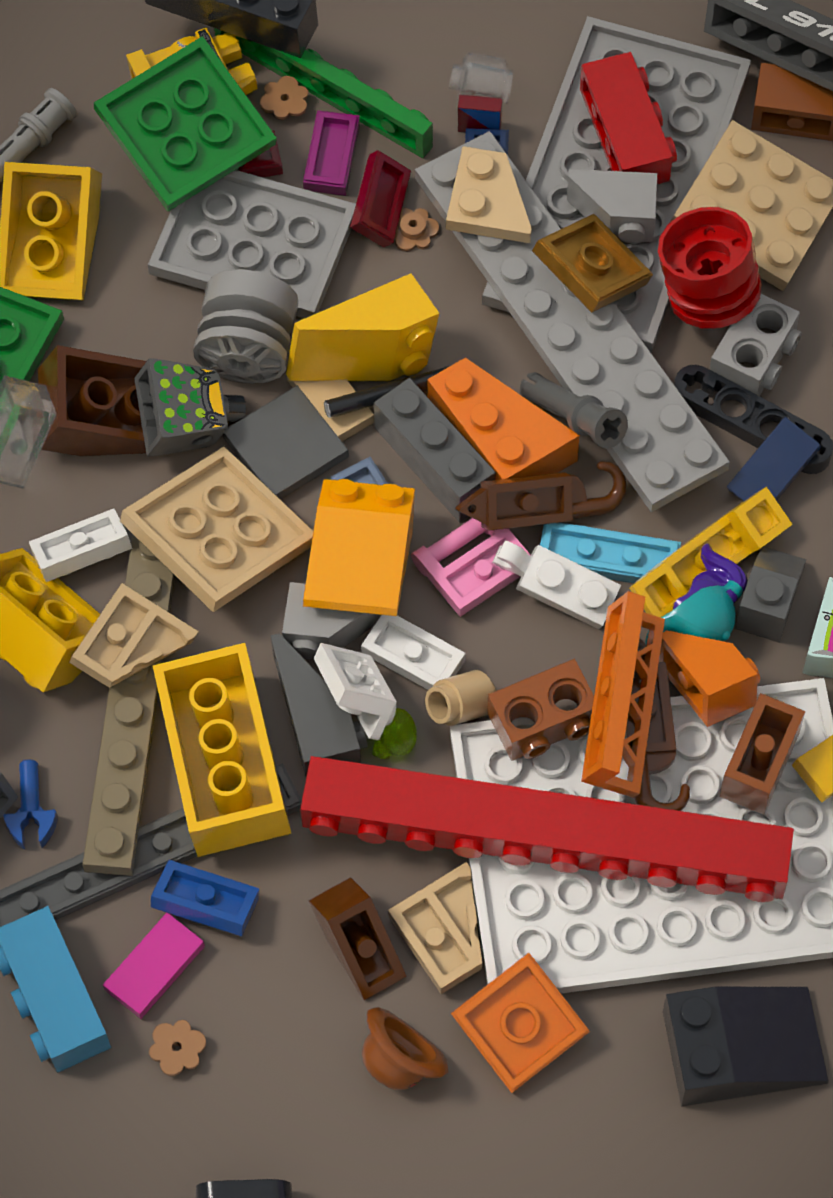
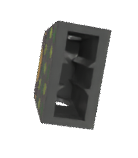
M149 358L134 378L147 456H159L210 447L227 430L228 422H238L245 417L246 403L242 395H223L220 375L215 369Z

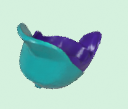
M706 543L701 549V558L706 571L696 575L686 595L678 598L674 603L673 610L661 617L665 619L663 632L673 631L726 641L729 639L735 625L734 603L745 591L747 577L737 564L714 552L712 547ZM647 633V635H646V640H645V644H646V645H647V640H648V633Z

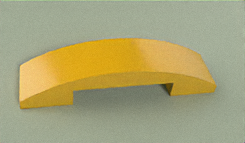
M765 487L698 533L638 579L629 589L633 593L645 596L644 610L646 613L661 618L673 610L674 603L678 598L686 595L696 575L706 571L701 558V549L704 544L708 543L714 552L738 564L793 524L769 489Z

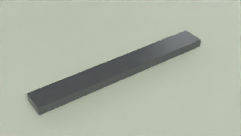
M282 763L277 765L276 769L287 815H290L300 810L302 800ZM184 808L139 827L132 876L84 872L82 865L83 852L1 889L0 927L46 906H49L55 920L60 919L163 872L168 860L183 863L197 857L189 834Z

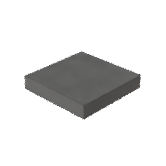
M298 385L231 425L223 434L225 441L244 466L280 500L349 457L346 446Z

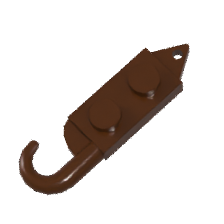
M601 461L597 464V468L608 472L613 478L612 490L604 497L587 499L582 481L577 476L564 472L481 482V488L457 505L455 509L481 522V527L488 531L573 521L574 518L600 516L614 511L621 504L626 494L627 483L625 475L619 466L611 462ZM472 505L471 510L468 511V507Z
M639 638L638 650H642L647 645ZM659 662L640 794L634 797L637 805L681 811L686 807L690 798L689 785L683 784L680 787L677 799L670 803L657 801L651 791L650 775L668 769L675 761L677 750L666 662ZM636 670L634 671L631 695L641 688L642 680ZM629 713L625 739L634 734L635 722ZM630 742V743H628V744H629L630 748L632 749V742Z

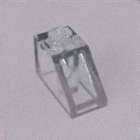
M5 375L1 381L0 484L24 489L57 415L46 385Z

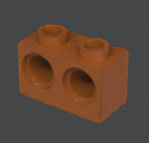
M574 658L488 694L487 714L510 760L514 761L523 756L525 759H532L545 753L556 742L566 738L569 741H574L588 735L594 695ZM563 699H569L574 701L578 707L566 711L558 708L555 703ZM525 717L531 719L535 724L530 728L520 729L511 722L517 718Z

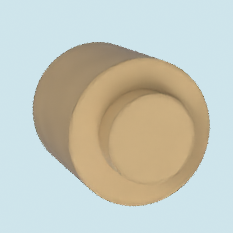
M479 670L469 671L437 681L426 693V709L431 719L436 723L454 726L487 716L488 694L495 692L496 689L485 673Z

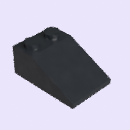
M715 986L666 994L663 1017L681 1107L828 1084L829 1080L808 987Z

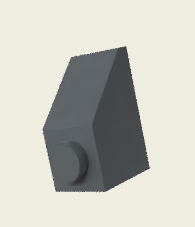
M763 546L748 579L740 603L735 629L780 643L807 559Z

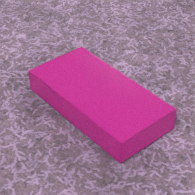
M166 912L104 982V990L142 1019L205 947L204 941Z

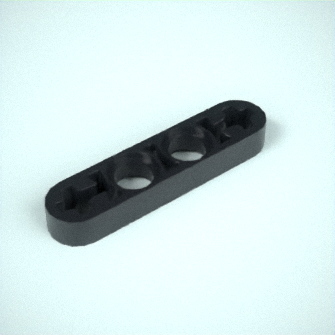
M688 365L677 373L674 386L695 415L756 448H759L767 438L762 434L760 426L768 421L780 423L786 417L821 445L819 453L815 454L801 472L817 474L829 466L833 453V441L820 428L704 366ZM695 382L702 384L701 390L696 389L693 394L686 391L687 385L692 386ZM714 391H717L718 393L715 396L713 405L708 404L709 397L713 398ZM728 400H736L744 405L746 412L738 417H730L723 413L720 406Z

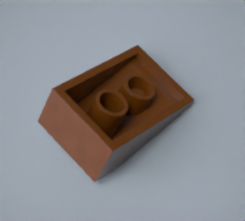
M57 345L38 368L39 450L76 456L146 453L134 378L147 361Z

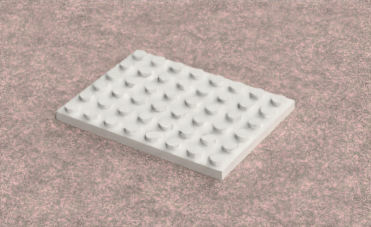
M824 678L757 686V699L760 693L805 711L800 734L765 815L719 797L724 774L754 707L707 727L683 696L670 697L677 749L675 761L668 769L650 775L652 795L657 801L662 803L673 802L679 796L680 787L683 784L689 785L690 798L686 807L681 810L683 812L794 828L788 882L783 900L774 898L770 902H756L746 898L745 894L725 891V893L720 895H710L698 891L696 886L676 884V886L668 888L658 887L648 883L647 879L630 876L624 880H611L600 876L597 871L579 869V871L574 873H565L552 869L550 864L530 862V864L524 866L512 865L504 862L502 857L482 854L479 858H469V865L471 868V879L487 984L527 953L532 955L560 993L833 958V796L821 803L792 767L797 758L833 735V718ZM525 717L517 718L511 722L520 729H527L535 724L531 719ZM491 720L450 726L456 778L636 804L635 799L581 782L588 735L574 741H569L566 738L556 742L538 757L525 759L523 756L511 761ZM623 757L620 773L615 777L627 780L629 767Z

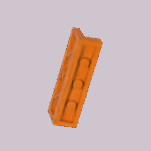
M627 591L608 606L581 782L634 798L640 794L665 619L643 612L645 596ZM641 627L649 629L647 647L638 651ZM636 670L642 680L641 688L631 695L634 671ZM629 713L635 722L634 734L625 739ZM630 742H632V749L630 748V746H629V744H628V743H630ZM622 757L629 767L627 780L615 777L620 773Z

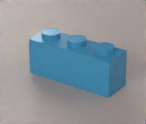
M49 906L0 927V970L3 977L10 973H13L19 988L10 993L22 1019L31 1015L38 1031L30 1034V1038L41 1062L51 1058L58 1073L110 1049L111 1045L106 1031Z

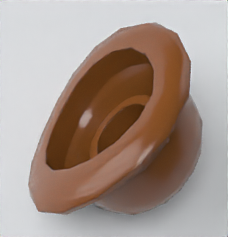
M375 1007L367 1011V1024L370 1034L363 1044L362 1058L366 1069L375 1080L394 1090H408L419 1083L424 1077L441 1078L449 1073L447 1059L434 1044L417 1030L388 1010Z

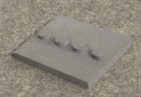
M235 170L170 211L149 260V274L206 290V285L211 277L222 271L236 269L260 271L275 276L290 285L298 295L299 305L296 316L307 318L319 313L352 230L350 225L356 203Z

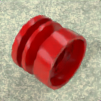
M700 207L682 213L666 226L659 237L658 256L665 277L668 299L674 314L686 324L701 329L722 328L737 323L750 314L760 300L762 282L755 259L756 251L753 236L747 222L736 212L724 208Z

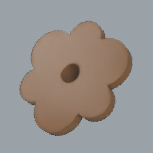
M284 76L277 83L269 82L265 85V94L260 99V107L263 111L274 113V116L279 120H284L289 115L301 116L306 112L307 104L305 100L308 97V90L304 86H298V82L294 77Z
M402 208L395 234L397 248L401 251H411L415 247L419 249L428 248L430 238L435 237L439 232L438 222L428 218V212L425 209L419 208L413 212L408 208Z
M179 1020L174 1026L162 1023L156 1026L153 1031L155 1044L150 1047L149 1054L152 1060L160 1062V1068L164 1074L176 1076L183 1071L184 1067L191 1070L199 1065L198 1054L205 1049L206 1039L200 1031L191 1030V1026L186 1020ZM176 1046L181 1047L179 1051L173 1050Z

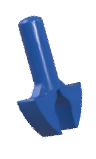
M27 759L19 764L21 807L15 814H4L3 817L10 835L22 849H25L24 828L29 824L30 818H33L35 824L39 826V843L41 848H43L50 840L56 828L58 815L55 809L44 811L40 807L38 763L35 760Z

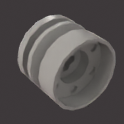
M236 269L222 271L213 275L206 285L202 304L203 319L198 324V337L195 339L193 348L195 360L202 367L215 369L220 377L235 382L250 384L266 383L280 378L287 367V353L290 351L291 346L290 334L294 328L299 305L298 295L284 281L260 271Z

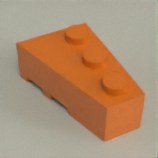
M466 357L427 379L429 400L496 472L495 480L555 474L578 461L580 435Z

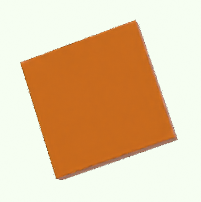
M530 953L524 955L450 1013L511 1093L590 1032Z

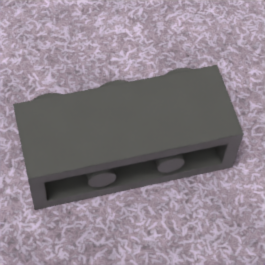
M408 378L374 402L375 429L460 523L468 516L457 511L455 507L479 490L481 482L495 480L496 472L419 387ZM472 505L468 507V511L471 510Z

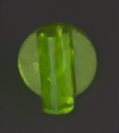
M396 708L393 721L390 725L385 726L380 739L375 740L372 751L375 757L389 759L391 756H402L412 751L416 743L417 729L413 718L407 711Z

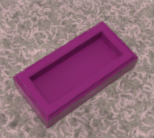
M317 110L303 179V189L312 192L346 196L360 127V115Z

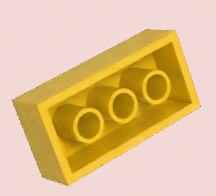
M241 643L153 665L188 830L197 856L201 857L292 834L246 644Z

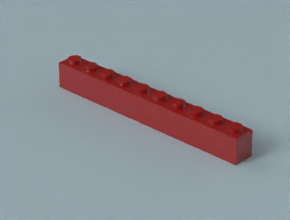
M315 756L310 757L300 808L302 827L309 828L311 832L321 836L332 837L338 835L339 832L357 835L360 840L373 844H381L386 842V840L405 842L409 848L419 851H431L434 847L451 849L455 854L466 858H479L482 854L502 857L504 862L512 865L524 866L530 864V862L550 864L552 869L565 873H574L579 871V869L597 871L600 876L611 880H624L630 876L647 879L648 883L658 887L668 888L674 887L676 884L696 886L698 891L710 895H720L725 893V891L745 894L746 898L756 902H770L774 898L783 900L788 882L794 828Z

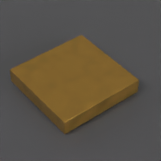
M595 214L539 239L532 249V252L591 313L647 285L653 276L651 271Z

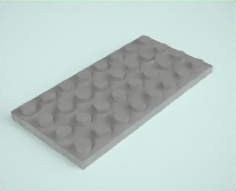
M587 16L526 182L561 229L585 218L567 201L568 170L611 171L580 91L581 64L632 52L637 68L644 67L649 81V92L647 93L650 101L658 102L663 117L662 131L665 137L670 136L673 139L677 153V161L672 163L670 181L657 184L653 242H640L637 244L622 242L651 271L653 276L647 285L614 301L645 346L652 352L669 304L665 277L658 256L659 237L670 223L733 120L750 71L751 60ZM487 282L482 295V305L509 312Z

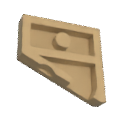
M462 147L446 217V230L524 243L531 242L532 228L506 153Z
M121 583L72 655L69 663L110 688L191 644L196 638L198 631Z
M467 862L388 910V917L440 994H443L482 969L471 868Z

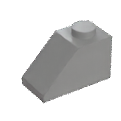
M583 169L568 170L567 201L584 217L595 214L624 243L653 242L656 219L657 173Z
M290 582L282 636L303 659H314L320 643L344 648L372 628L381 615L303 607L305 584Z

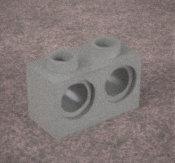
M761 294L760 300L753 311L739 322L730 325L711 357L710 370L758 396L761 395L764 388L772 390L782 370V366L778 365L784 354L791 356L801 339L802 332L797 330L800 312ZM769 328L776 333H765L760 329ZM749 362L754 364L756 367L746 368L741 366L739 363Z

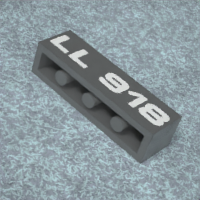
M708 0L704 32L833 91V19L791 0Z

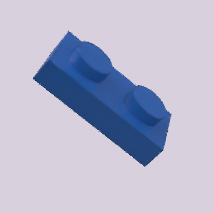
M168 860L151 895V908L242 937L259 900V888Z

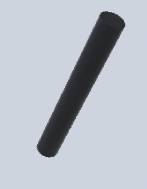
M449 366L408 378L422 392L428 391L427 379ZM408 378L325 400V413L328 418L374 406L375 401Z

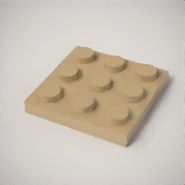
M732 120L671 221L682 213L700 207H720L736 212L747 222L752 233L756 251L755 259L759 267L760 277L783 291L833 207V179Z
M225 447L220 448L122 510L120 520L212 612H215L311 548L314 532Z

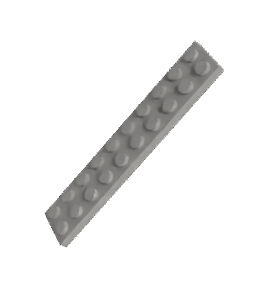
M490 131L415 169L416 181L445 222L462 147L505 153ZM508 157L532 228L531 242L524 243L457 231L452 232L561 386L580 397L585 395L595 396L602 401L605 408H617L626 415L628 420L626 435L618 445L607 449V451L650 512H653L728 471L730 461L616 304L612 302L591 313L532 252L539 239L561 228Z

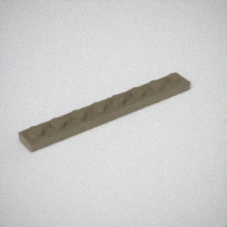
M132 535V549H130L125 585L170 613L175 575L140 540ZM163 659L154 663L153 665L163 663ZM153 665L109 688L82 864L84 872L133 875L159 694Z

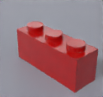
M632 52L581 64L580 91L611 171L657 173V184L669 182L672 163L677 161L676 148L673 139L670 136L665 137L662 131L663 117L658 102L650 101L647 93L649 92V81L644 67L637 68Z

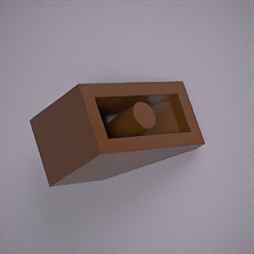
M351 877L309 900L328 943L364 1000L407 977L371 897Z

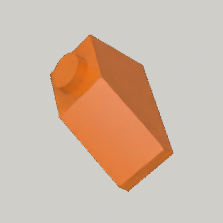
M673 631L663 632L659 662H666L668 678L707 727L755 706L757 702V684L760 683L759 671L755 663L750 658H744L733 643Z

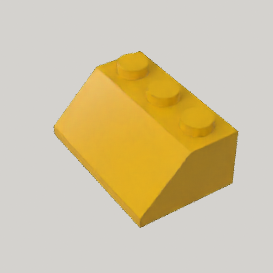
M23 548L0 554V659L6 660L24 676L25 681L29 685L40 689L43 693L71 683L82 672V670L69 663L71 657L100 616V613L59 578L46 582L35 558Z

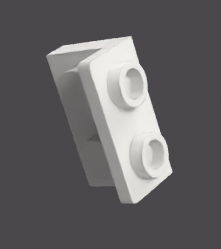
M320 643L314 656V661L336 704L342 710L357 715L369 739L379 740L385 726L390 725L396 712V700L372 656Z

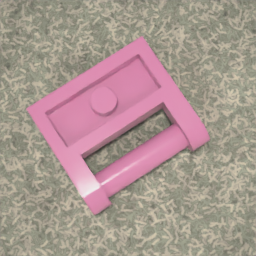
M472 518L430 547L421 546L411 553V558L421 574L428 577L459 617H461L520 577L492 563L499 546H502L505 540L521 547L527 554L530 555V553L509 528L488 531L481 527V522ZM482 533L490 534L491 537L443 568L439 563Z

